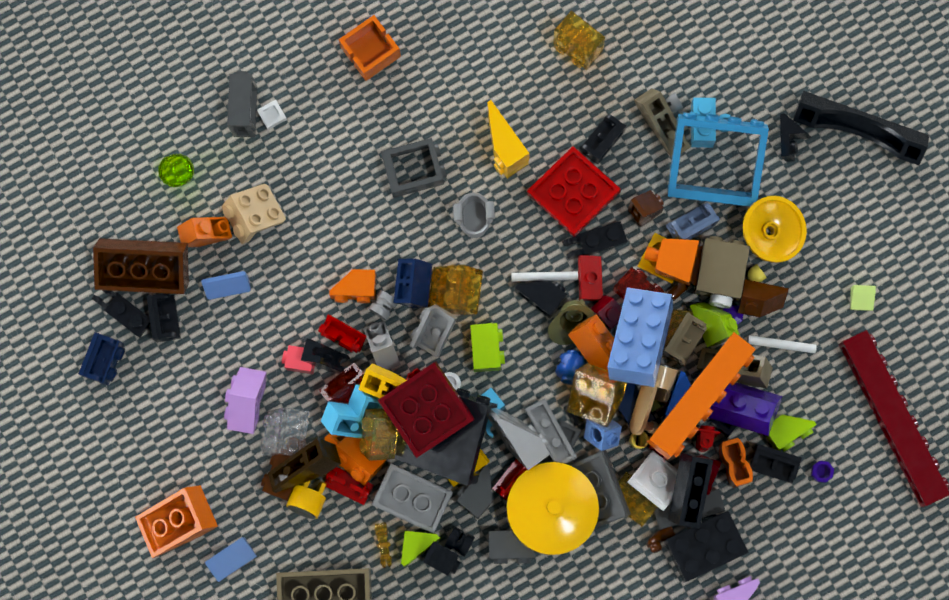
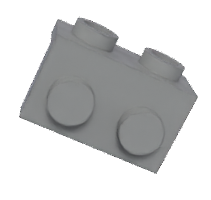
M435 304L422 311L419 317L421 322L413 330L410 336L412 341L409 346L412 348L418 346L433 356L438 357L458 317Z

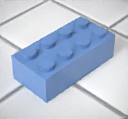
M627 287L607 366L609 380L655 387L673 311L672 294Z

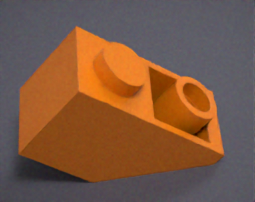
M226 217L191 218L177 226L180 242L188 243V247H201L232 238L229 221Z
M352 269L329 291V296L331 299H335L337 303H347L348 299L357 300V303H370V300H376V271Z

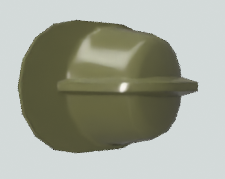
M583 299L564 303L557 316L548 326L549 338L559 345L572 344L573 341L568 334L579 323L594 316V312L587 307Z

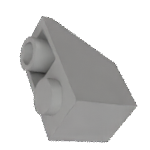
M385 321L376 322L365 327L364 331L376 365L387 370L400 366L401 364Z

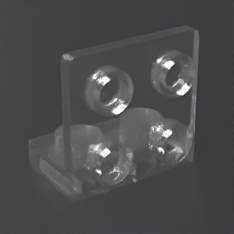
M284 407L268 411L263 421L265 435L261 440L260 446L261 450H263L262 456L268 457L277 454L292 456L304 448L309 412Z

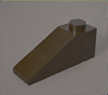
M316 438L269 471L268 476L272 491L277 493L322 477L339 466L341 462L336 445Z

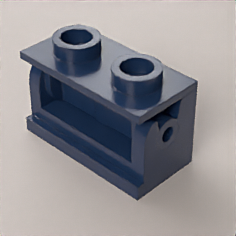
M398 259L394 294L395 304L408 306L409 308H428L433 264L419 259Z
M94 332L78 374L108 386L110 381L112 382L116 376L117 369L115 367L118 360L121 361L124 356V344L119 340Z

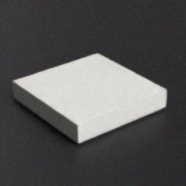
M652 450L627 483L664 511L672 501L678 470Z

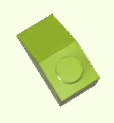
M705 302L690 306L694 317L707 324V329L703 334L707 347L719 345L727 341L733 332L740 335L737 329V322L730 313Z

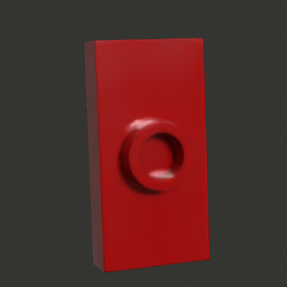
M578 256L579 300L599 301L603 297L601 256Z

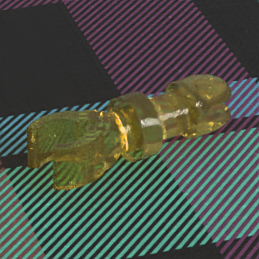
M386 522L375 524V533L379 541L377 548H380L381 566L386 568L387 559L388 567H391L392 557L389 553V546L391 545L387 540Z

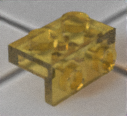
M626 472L620 479L619 485L631 513L628 517L642 527L657 509V506L627 483L633 475Z

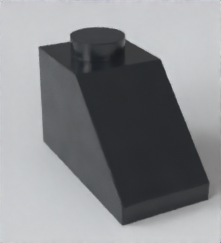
M550 281L518 284L515 287V292L549 319L567 297L566 289L557 282L554 284Z
M436 542L432 543L423 560V563L447 576L450 573L455 574L461 564L458 561L459 555Z

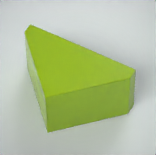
M405 531L401 564L404 567L408 566L428 550L433 542L439 541L440 537L437 534Z

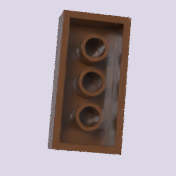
M99 238L93 247L95 290L184 294L189 285L188 243Z

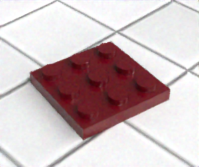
M436 361L378 399V402L416 458L474 420V417Z

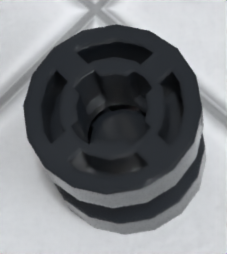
M454 527L446 541L445 547L450 550L455 549L458 551V554L465 557L475 537L470 534L466 535L462 533L461 529Z

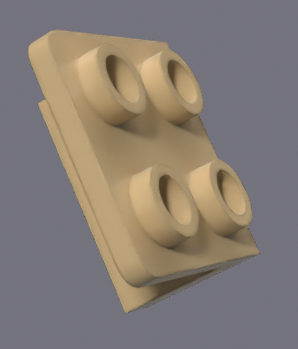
M267 184L232 194L222 205L223 214L229 220L234 235L241 244L249 242L257 232L282 224L286 220Z

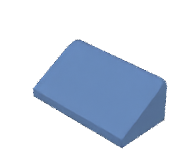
M245 271L201 280L206 297L209 300L251 291L249 276Z
M241 537L204 563L216 580L220 582L256 558L257 555L246 538Z

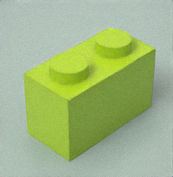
M497 323L470 325L474 372L501 370V364H505L504 351L499 350V342H503L502 329H498Z

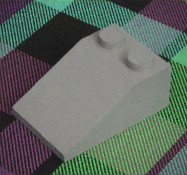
M498 408L490 410L488 419L509 452L527 470H530L550 455L546 448L548 442L541 433H537L531 424L527 426L522 420Z

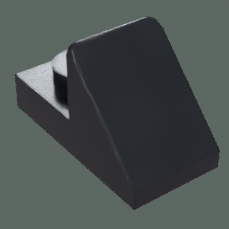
M785 113L780 114L781 157L786 162L795 161V154L798 153V144L794 140L809 139L811 136Z

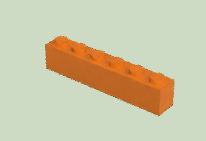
M733 332L647 443L668 460L673 455L677 458L685 448L682 445L685 439L688 437L691 440L699 430L696 427L699 421L702 419L705 422L713 412L710 407L715 401L719 404L726 396L727 392L724 389L728 384L733 386L740 378L741 374L738 372L742 366L747 368L755 357L752 354L756 349Z

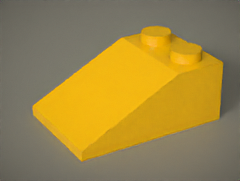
M492 100L487 102L494 153L493 160L495 162L493 165L500 175L504 174L508 179L529 164V152Z

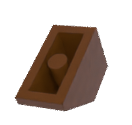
M650 190L631 199L628 211L641 228L662 213L664 202L657 193L654 195Z
M744 279L738 313L762 317L782 309L789 288Z

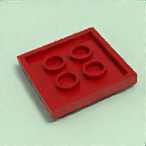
M572 146L527 190V195L575 237L621 192V188Z

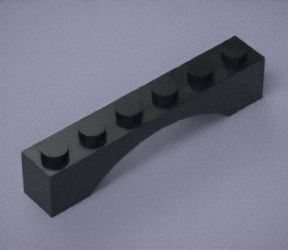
M803 91L793 118L795 122L812 128L836 129L856 134L882 146L897 158L916 165H920L928 148L929 135L806 91Z

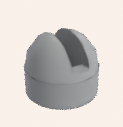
M676 93L666 98L667 104H671L669 108L672 112L683 108Z

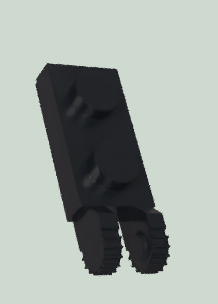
M621 221L562 241L564 247L576 243H581L582 249L566 254L568 260L577 258L580 255H592L628 242Z
M102 290L107 295L113 297L109 305L99 296L94 295L92 297L96 303L104 308L105 312L139 338L151 325L150 317L119 293L116 294L111 290Z

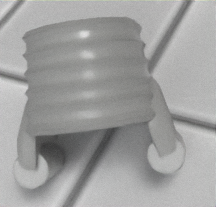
M472 192L465 194L459 200V203L453 204L454 222L461 227L468 237H481L488 230L493 219H495L494 202L488 201L480 193Z

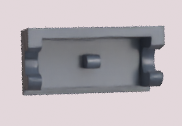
M707 202L668 223L666 227L674 239L691 240L714 227L720 218Z

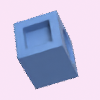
M604 413L588 418L584 439L600 451L619 445L622 426Z

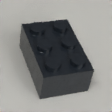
M729 511L701 523L700 529L692 527L664 541L683 583L749 553Z

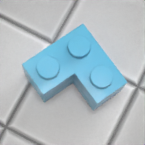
M356 384L348 404L328 401L321 422L331 435L371 440L383 409L378 402L380 398L358 390L360 385Z

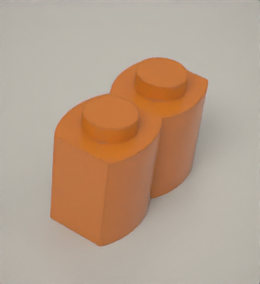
M739 438L722 442L719 445V456L726 466V477L729 484L736 488L751 483L753 481V472L751 466L745 460L746 451L742 441Z

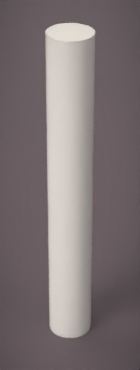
M578 271L511 273L512 282L578 280Z
M751 335L748 337V343L751 345L816 353L815 344Z

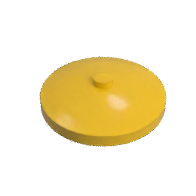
M541 463L535 465L530 470H526L513 484L507 499V518L514 535L523 545L541 554L559 555L578 548L590 537L597 524L599 503L593 485L582 472L564 463Z

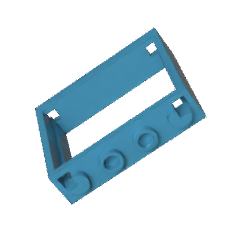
M695 112L678 114L667 189L668 197L751 206L758 200L769 132L768 125L764 124L763 121H757V119H752L751 122H744L738 117H728V120L719 119V116L714 114H706V117L697 116ZM691 126L759 134L751 192L676 184L684 127Z

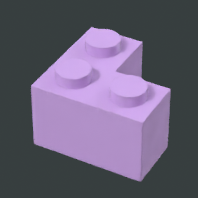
M240 367L237 375H233L231 389H227L225 402H228V406L225 409L224 419L227 420L228 430L254 434L259 421L260 402L266 388L265 371Z

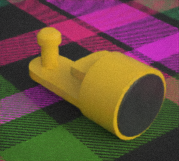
M310 481L294 486L286 504L288 509L303 517L318 519L326 497L322 495L326 483L320 482L316 491L308 488Z

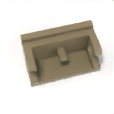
M687 312L664 350L663 355L685 366L706 331L707 324Z

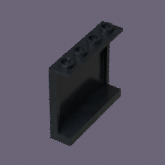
M457 388L456 392L474 417V420L418 458L415 457L395 427L388 457L468 486L478 482L479 474L474 473L490 410L497 408L498 404L490 402L491 399L486 396L477 395L475 397L470 395V391Z

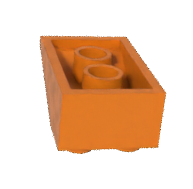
M201 485L185 487L135 517L152 558L199 538L218 527Z

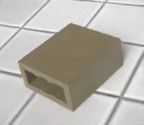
M717 236L705 238L702 245L694 294L707 297L713 294L731 297L734 302H739L742 296L750 246L738 240L725 242L723 238Z

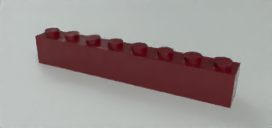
M865 330L842 341L839 347L920 507L928 506L949 496V483L945 477L941 476L938 470L940 466L934 456L931 457L928 451V441L924 436L920 435L917 429L919 425L916 418L908 412V402L903 395L899 394L896 388L898 383L895 377L889 374L886 368L888 365L885 357L882 354L879 355L876 349V339Z

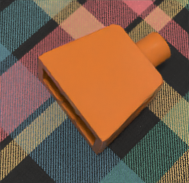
M662 239L660 249L647 246L644 259L657 262L655 267L656 273L690 286L699 241Z

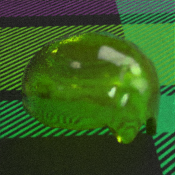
M181 153L171 154L164 157L158 166L159 177L164 184L170 187L183 186L193 178L195 173L194 164L189 157Z

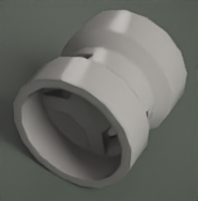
M380 290L377 294L376 302L372 303L368 309L387 321L390 317L391 309L395 308L397 304L394 303L393 296Z

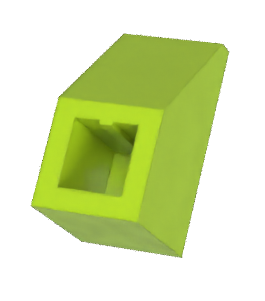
M781 415L774 420L769 436L765 435V437L774 449H782L785 452L795 445L793 440L799 436L803 440L814 433L811 428L817 424L812 420Z

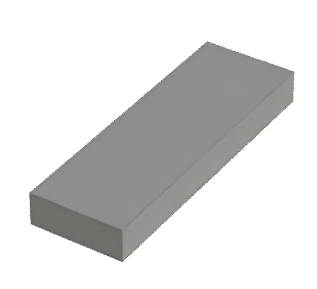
M545 398L527 407L525 411L537 433H541L548 442L546 448L553 462L568 464L576 460L577 456Z

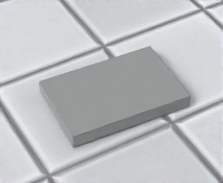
M390 463L371 505L434 534L453 492Z

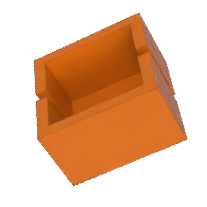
M375 15L338 39L341 49L349 60L354 63L355 68L365 81L401 57L400 48L391 36L386 34L385 28Z

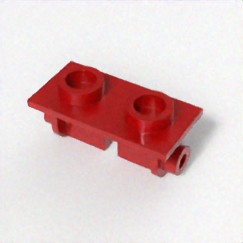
M329 314L324 324H321L318 329L322 337L324 336L333 342L338 340V345L349 350L350 353H360L367 337L365 334Z
M701 425V428L694 435L697 436L696 448L698 451L706 452L712 447L714 439L720 434L719 431H714L715 427Z
M515 459L492 489L507 501L513 484L527 469Z
M338 467L327 473L325 478L327 488L362 505H365L374 486L369 482L363 486L359 481L353 479L351 474Z

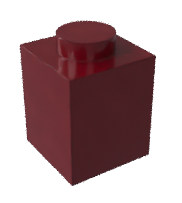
M605 295L590 308L595 315H598L606 328L611 330L618 324L622 308L614 298Z

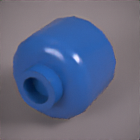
M567 350L559 356L555 370L556 375L561 379L562 383L567 385L580 382L585 375L587 360L581 352Z

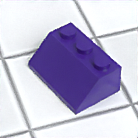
M737 382L733 386L728 384L724 389L727 392L726 396L719 404L716 401L710 407L713 412L708 418L769 436L782 401V396Z

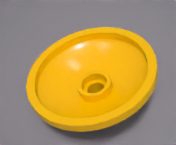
M767 196L754 202L747 210L743 220V236L747 246H750V250L758 258L772 263L784 262L796 256L805 243L807 233L806 222L802 212L792 201L780 196ZM767 228L771 231L770 235L766 233Z

